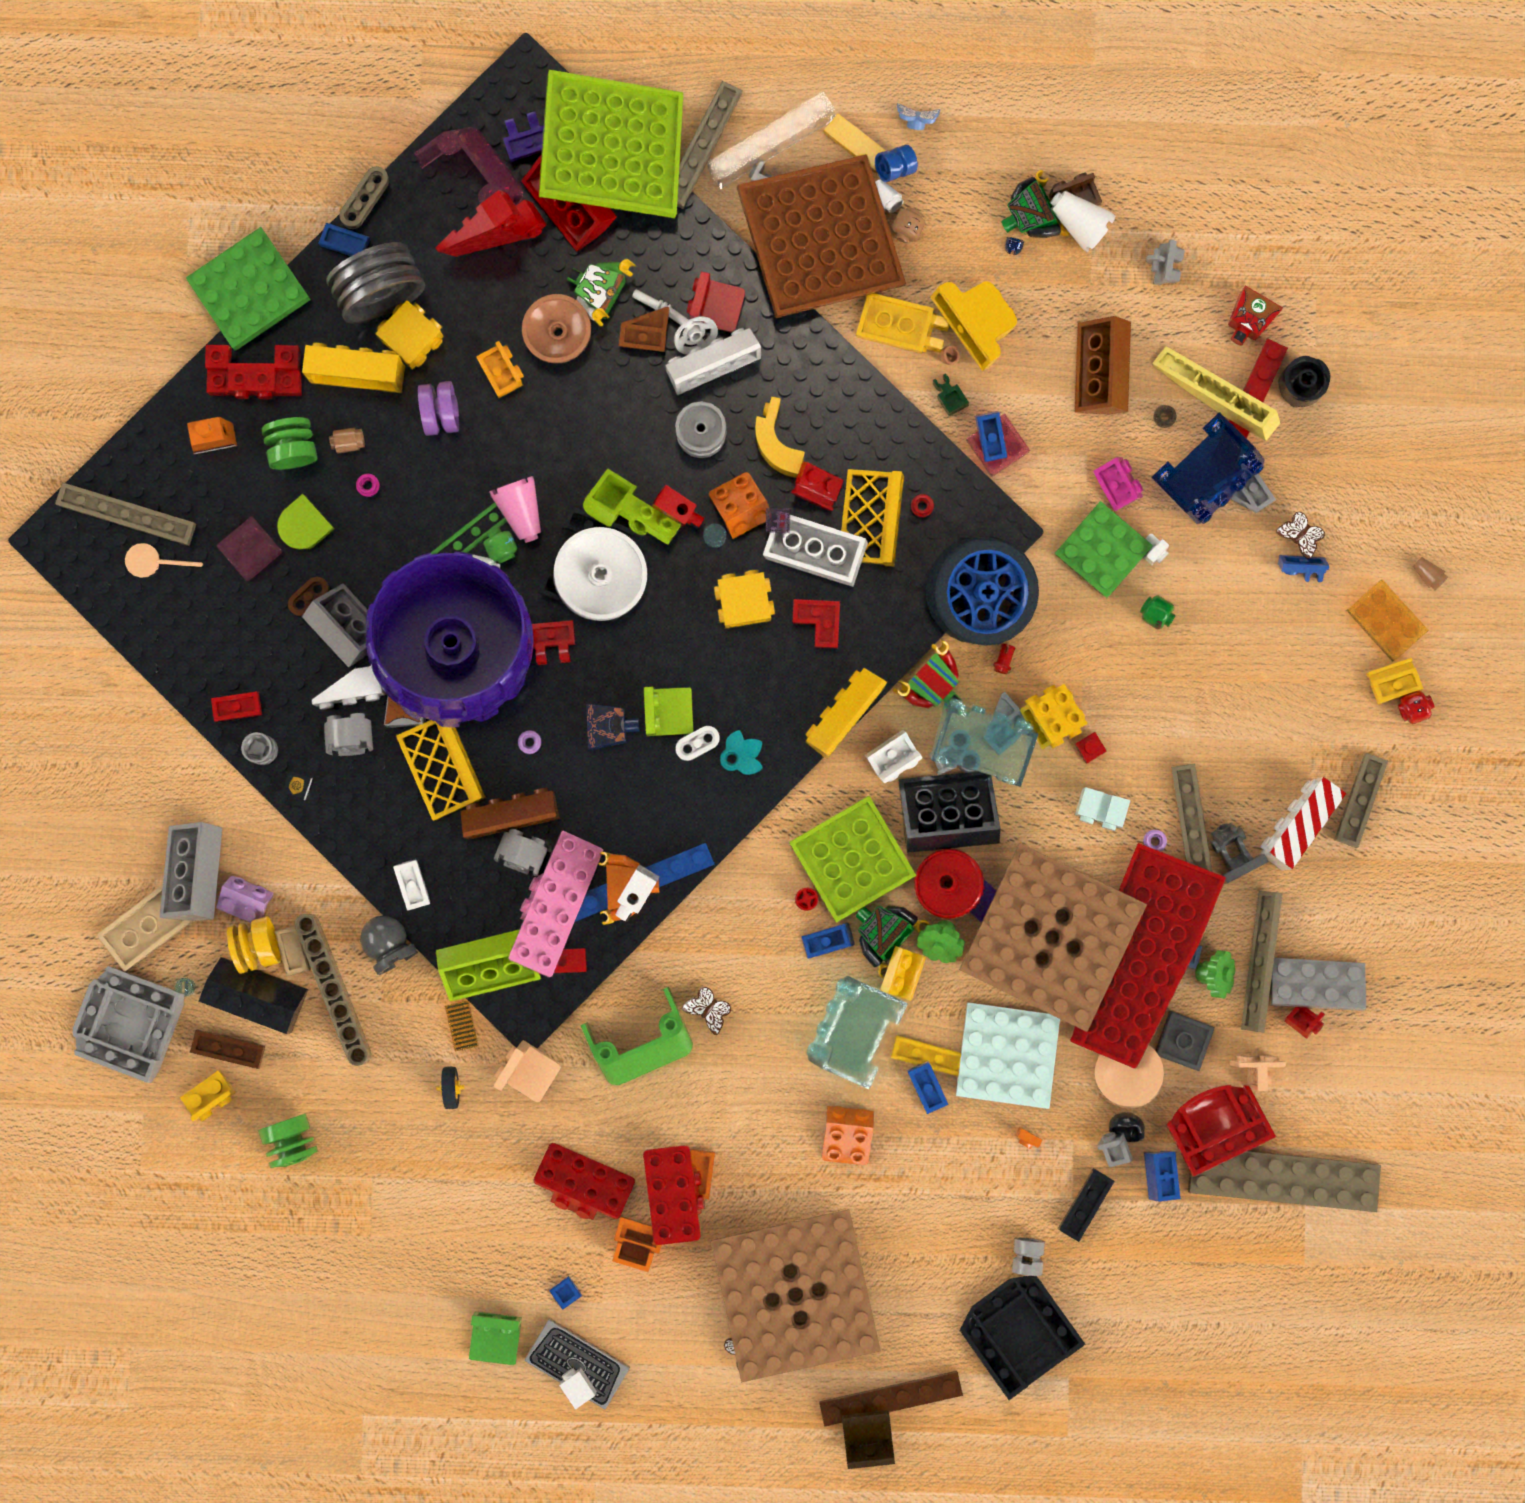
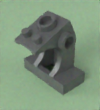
M1232 823L1220 825L1211 833L1213 838L1210 841L1211 846L1216 853H1220L1229 870L1221 874L1226 877L1224 884L1268 863L1265 854H1260L1254 858L1249 854L1243 843L1246 836L1240 826L1236 827ZM1235 842L1241 854L1231 859L1225 846Z

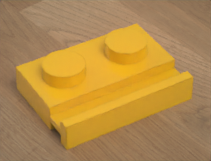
M1412 658L1366 673L1378 705L1424 689L1416 667L1414 668Z

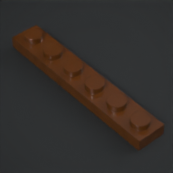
M953 1371L819 1401L824 1427L842 1423V1416L847 1414L877 1410L893 1412L963 1396L958 1372Z

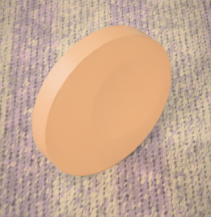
M1149 1045L1136 1069L1099 1055L1095 1066L1096 1083L1102 1095L1111 1103L1124 1108L1140 1107L1152 1101L1159 1093L1164 1080L1163 1064L1157 1052Z

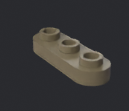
M377 166L370 168L342 207L340 220L345 227L349 229L360 227L387 188L389 176L383 168ZM376 178L382 179L378 184L374 183V180ZM364 196L369 197L367 202L361 201ZM351 215H356L354 221L349 220Z

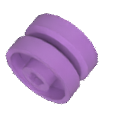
M439 382L437 397L435 389L431 384L418 385L419 409L425 435L430 436L439 433L440 419L446 433L458 432L459 410L452 382Z

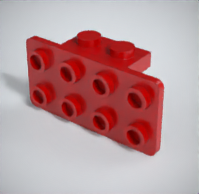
M551 1143L534 1176L533 1182L553 1192L550 1202L554 1203L556 1207L573 1211L580 1218L594 1220L597 1211L611 1218L619 1219L633 1189L635 1179L556 1143Z
M688 1145L645 1150L643 1158L654 1243L656 1245L698 1241L701 1238L699 1215L702 1213V1209H705L704 1196L699 1193V1185H702L701 1172L697 1171L696 1165L692 1166L690 1147Z

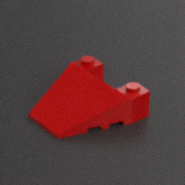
M498 190L476 208L478 213L472 219L466 217L462 221L464 226L458 232L453 230L435 248L438 252L457 257L535 238L542 233L541 229L547 226L533 202L524 199L515 206L508 193Z

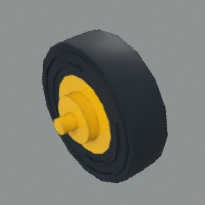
M444 1067L442 1069L440 1086H436V1091H440L445 1109H456L459 1106V1094H461V1089H465V1085H460L456 1067Z

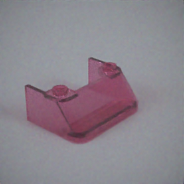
M475 127L445 131L414 153L420 167L423 169L443 153L452 155L463 149L488 182L479 191L478 199L480 204L498 190L508 193L515 206L523 199L524 194L521 185L482 133Z

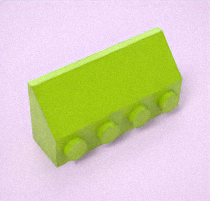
M519 930L436 950L438 971L450 1002L541 979L538 972L508 959Z

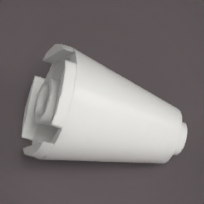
M1064 191L1062 194L1058 192L1050 202L1053 205L1051 207L1052 212L1086 252H1089V248L1093 249L1108 231L1106 226L1108 221L1113 223L1116 217L1112 212L1067 191Z

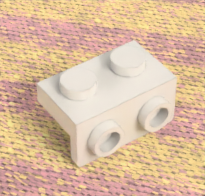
M904 730L865 754L876 775L883 783L895 780L901 772L915 767L918 761L923 758Z

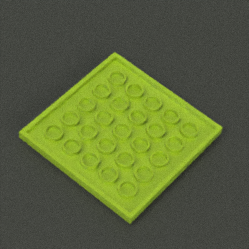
M549 70L547 75L539 197L675 218L678 201L683 92Z

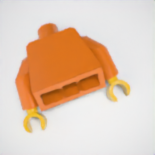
M600 852L601 855H605L606 860L603 863L598 862V864L607 868L608 910L600 912V914L605 913L608 917L606 922H602L605 925L622 920L615 915L621 905L617 901L640 864L626 855ZM659 879L650 893H659ZM630 894L631 899H638V896L636 894Z

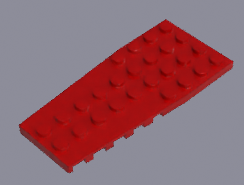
M1140 843L1137 844L1118 891L1147 904L1088 1031L1086 1032L1075 1026L1072 1038L1070 1039L1072 1043L1136 1069L1202 940L1226 877Z

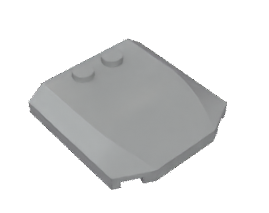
M107 966L104 969L106 971L98 979H94L88 986L73 1026V1037L76 1038V1050H74L76 1056L146 1083H152L161 1068L184 1006V993L112 966Z

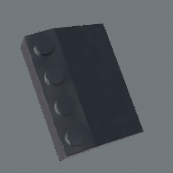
M991 770L899 779L907 853L1000 843L1001 828Z

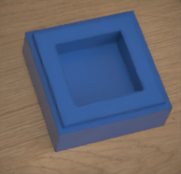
M570 1276L549 1290L562 1310L582 1297L581 1292Z

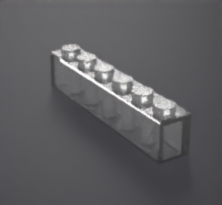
M823 91L708 161V172L719 189H722L751 171L754 164L758 166L760 160L768 161L830 123L835 117L836 109Z

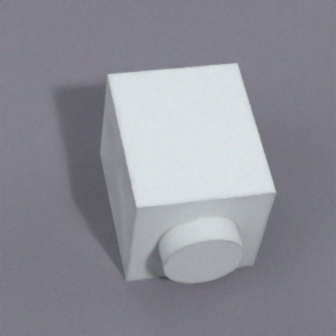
M572 1368L562 1375L563 1380L559 1386L575 1409L596 1395V1389L582 1368L576 1371Z

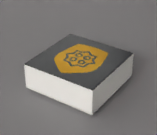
M289 771L282 793L306 800L313 778Z

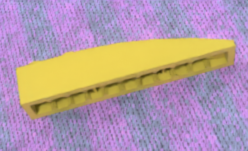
M1167 346L1152 363L1155 368L1197 399L1265 441L1280 424L1277 410Z

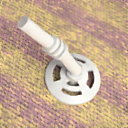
M635 289L632 297L654 308L655 311L664 307H670L669 317L681 325L674 336L675 347L680 353L690 355L689 352L697 347H702V349L708 347L716 339L718 328L712 319L702 316L688 320L674 310L672 305L669 304L667 306V302L663 303V300L658 301ZM684 329L683 336L679 339L680 333ZM705 329H710L708 337L704 340L702 337L705 334ZM684 344H688V345L697 344L696 346H693V347H686V346H684Z

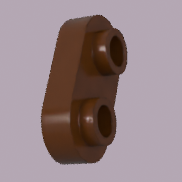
M321 577L309 579L289 598V610L294 615L302 617L313 600L330 591L328 582ZM322 586V591L318 594L315 593V588ZM304 601L305 607L298 609V603Z

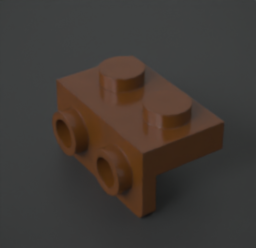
M1085 172L1075 176L1074 180L1070 182H1058L1053 185L1049 194V198L1052 200L1058 192L1062 194L1064 191H1067L1097 206L1102 203L1094 183V173L1087 175Z

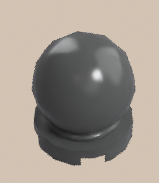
M388 915L371 918L362 928L360 935L363 951L369 958L377 961V964L373 966L377 975L384 974L395 968L394 963L402 959L407 961L418 953L414 944H406L407 935L404 926L397 919Z

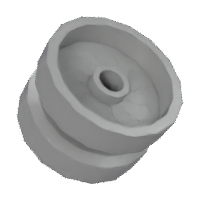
M703 401L694 402L684 407L677 416L675 424L677 440L682 450L690 456L697 458L711 457L719 452L725 444L727 435L725 417L720 409L713 404ZM702 427L704 431L699 432L698 428Z

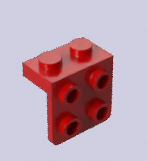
M701 271L700 278H695L692 291L696 292L694 300H689L687 307L690 319L702 316L708 317L715 322L718 330L733 333L737 327L745 290L740 287L713 281L710 278V273Z

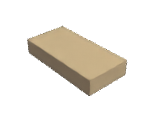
M295 926L275 931L286 976L309 971V962Z

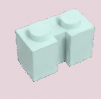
M1085 787L1082 789L1075 815L1079 816L1082 822L1093 824L1096 821L1103 823L1102 828L1115 831L1116 828L1123 827L1130 800Z

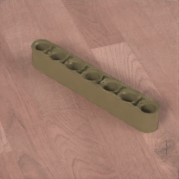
M302 914L295 921V929L347 1060L354 1066L366 1064L371 1059V1049L321 923L315 915ZM306 918L311 919L313 923L309 931L304 930L302 926ZM316 939L321 943V949L317 953L311 949V943ZM323 961L330 965V970L327 974L321 973L319 969ZM331 983H335L339 989L335 996L330 995L328 992V987ZM339 1005H344L347 1008V1014L344 1018L339 1017L337 1014ZM349 1026L353 1027L356 1031V1035L352 1040L348 1039L345 1035V1031ZM357 1048L362 1049L365 1056L362 1061H357L354 1058V1051Z

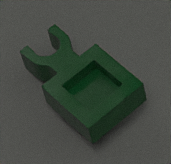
M945 373L943 374V380L946 383L939 384L934 379L933 385L941 392L938 394L937 399L948 416H951L968 407L969 401L958 384L953 387L950 386V379Z

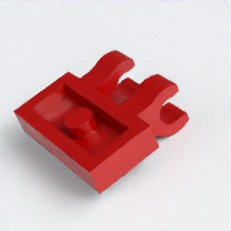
M573 620L532 624L533 649L536 650V663L538 665L547 664L545 647L559 646V659L561 663L570 662L568 645H575Z

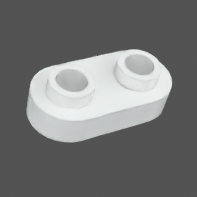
M704 726L681 738L676 744V753L682 760H693L718 745L720 740L719 733L714 727ZM706 734H710L713 737L709 743L704 741ZM686 745L692 747V751L688 754L683 751Z

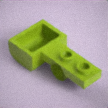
M607 469L584 500L583 508L586 513L608 527L621 515L629 520V527L636 534L645 535L648 532L668 545L681 524L634 496L637 486Z

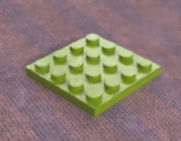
M870 796L789 842L836 923L916 876Z

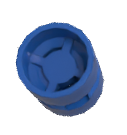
M905 144L891 151L887 150L878 153L875 157L876 171L883 182H890L899 177L914 174L917 171V157L909 145Z

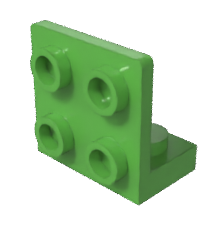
M475 1311L471 1319L473 1329L469 1359L515 1365L522 1317Z

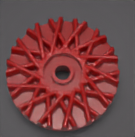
M943 849L930 854L922 861L916 872L914 888L918 901L929 913L939 918L956 919L964 917L965 914H970V911L976 909V905L980 904V898L984 895L983 890H985V878L979 864L971 856L960 850ZM948 880L953 881V885L950 888L946 887Z

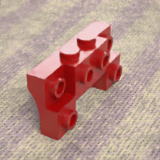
M206 345L205 368L207 369V393L210 396H235L237 399H248L249 396H258L259 399H272V396H302L301 348L298 345H275V363H231L232 348L229 345Z

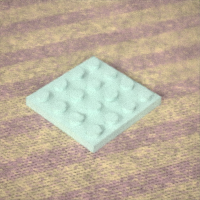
M967 1003L955 1096L1049 1109L1060 1019L1047 1013Z

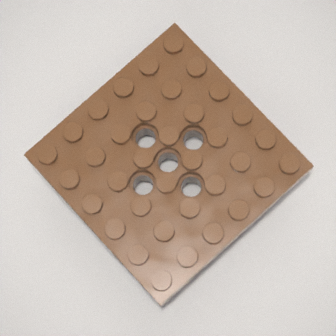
M1019 843L959 970L1087 1032L1147 904ZM1060 909H1063L1067 914L1066 920L1062 923L1056 919V913ZM1032 920L1036 924V929L1033 933L1029 934L1025 930V923ZM1051 930L1057 935L1056 941L1052 944L1046 940V934ZM1070 941H1075L1078 945L1077 951L1073 954H1070L1067 950V944ZM1043 951L1047 955V960L1044 964L1039 965L1036 962V955Z
M850 1209L711 1240L741 1383L881 1351ZM792 1264L797 1268V1272L793 1276H788L783 1270L787 1265ZM822 1283L825 1286L824 1292L815 1294L812 1291L813 1285ZM793 1288H798L802 1291V1295L799 1299H792L789 1296V1291ZM770 1293H775L778 1295L779 1301L776 1304H769L766 1301V1296ZM797 1312H805L807 1319L804 1322L799 1323L794 1320V1315Z

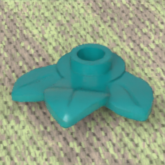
M740 730L733 732L727 738L726 749L720 756L722 767L728 771L738 770L745 775L759 772L763 767L755 758L761 751L762 741L757 739L744 740ZM730 755L736 757V762L733 764L727 761Z

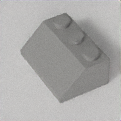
M341 584L313 600L302 617L338 657L350 667L367 656L366 616L368 610L344 584Z

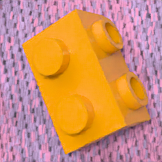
M500 341L495 342V347L476 356L498 398H501L523 386L521 378L524 376L518 365H512L510 358L513 356L507 345L502 347Z

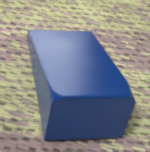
M994 411L976 415L975 421L984 461L989 462L1007 458L1000 413Z
M849 923L801 936L808 959L855 945Z

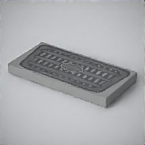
M550 1318L524 1360L560 1383L563 1380L562 1375L572 1368L575 1371L582 1368L597 1391L590 1401L603 1409L607 1408L630 1369L628 1365Z

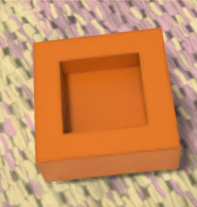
M1021 1127L1018 1128L1015 1134L1020 1138L1018 1143L1029 1149L1032 1146L1039 1148L1043 1141Z

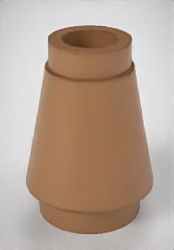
M1423 557L1413 566L1428 588L1432 587L1436 590L1448 578L1444 574L1446 571L1425 560Z

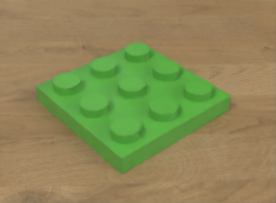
M1100 501L1055 552V555L1107 599L1153 545Z

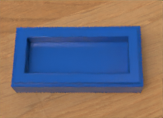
M326 223L318 244L321 247L352 256L367 249L370 238Z

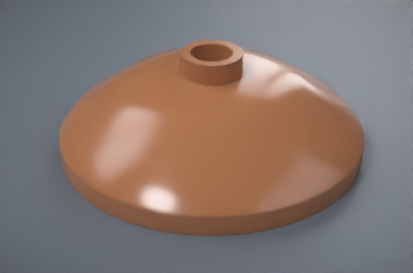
M552 294L538 299L529 307L523 319L522 335L526 346L537 358L548 363H564L576 358L586 348L591 335V322L585 308L577 300L562 294ZM558 329L563 330L560 336L555 335V331Z

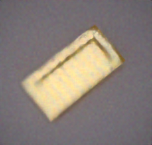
M469 1001L445 1006L455 1052L479 1046Z

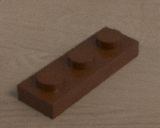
M197 1029L195 1030L190 1053L260 1069L265 1045Z

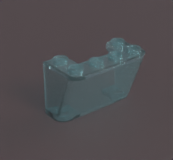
M951 698L950 702L945 701L930 759L952 767L956 764L995 776L998 781L1021 787L1038 737V733L1033 729L1034 726L1030 725V722L1019 718L1016 719V722L1008 720V715L1000 712H994V715L986 713L985 708L977 705L969 708L964 705V702Z
M850 976L841 978L836 985V993L833 1000L826 1007L827 1013L824 1020L817 1027V1035L814 1042L807 1049L808 1060L826 1071L870 1089L879 1069L871 1064L874 1054L889 1021L899 1025L908 1003Z

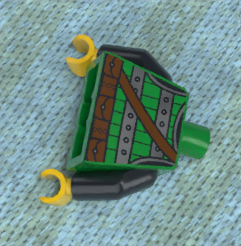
M1043 170L1037 171L1035 177H1030L1017 184L1010 197L1011 201L1007 204L1012 215L1001 221L1007 233L1018 227L1021 233L1035 238H1048L1058 235L1068 236L1070 234L1065 230L1062 223L1058 224L1060 220L1051 210L1052 204L1043 188L1049 178L1045 180L1039 178L1043 175Z
M878 906L873 912L866 907H862L856 914V918L863 923L858 929L861 934L859 942L862 953L873 967H877V972L881 978H884V975L881 973L882 968H888V964L882 962H887L892 957L895 946L900 947L914 930L919 933L921 931L919 929L921 923L929 925L928 921L918 920V917L912 912L898 906H887L885 908Z

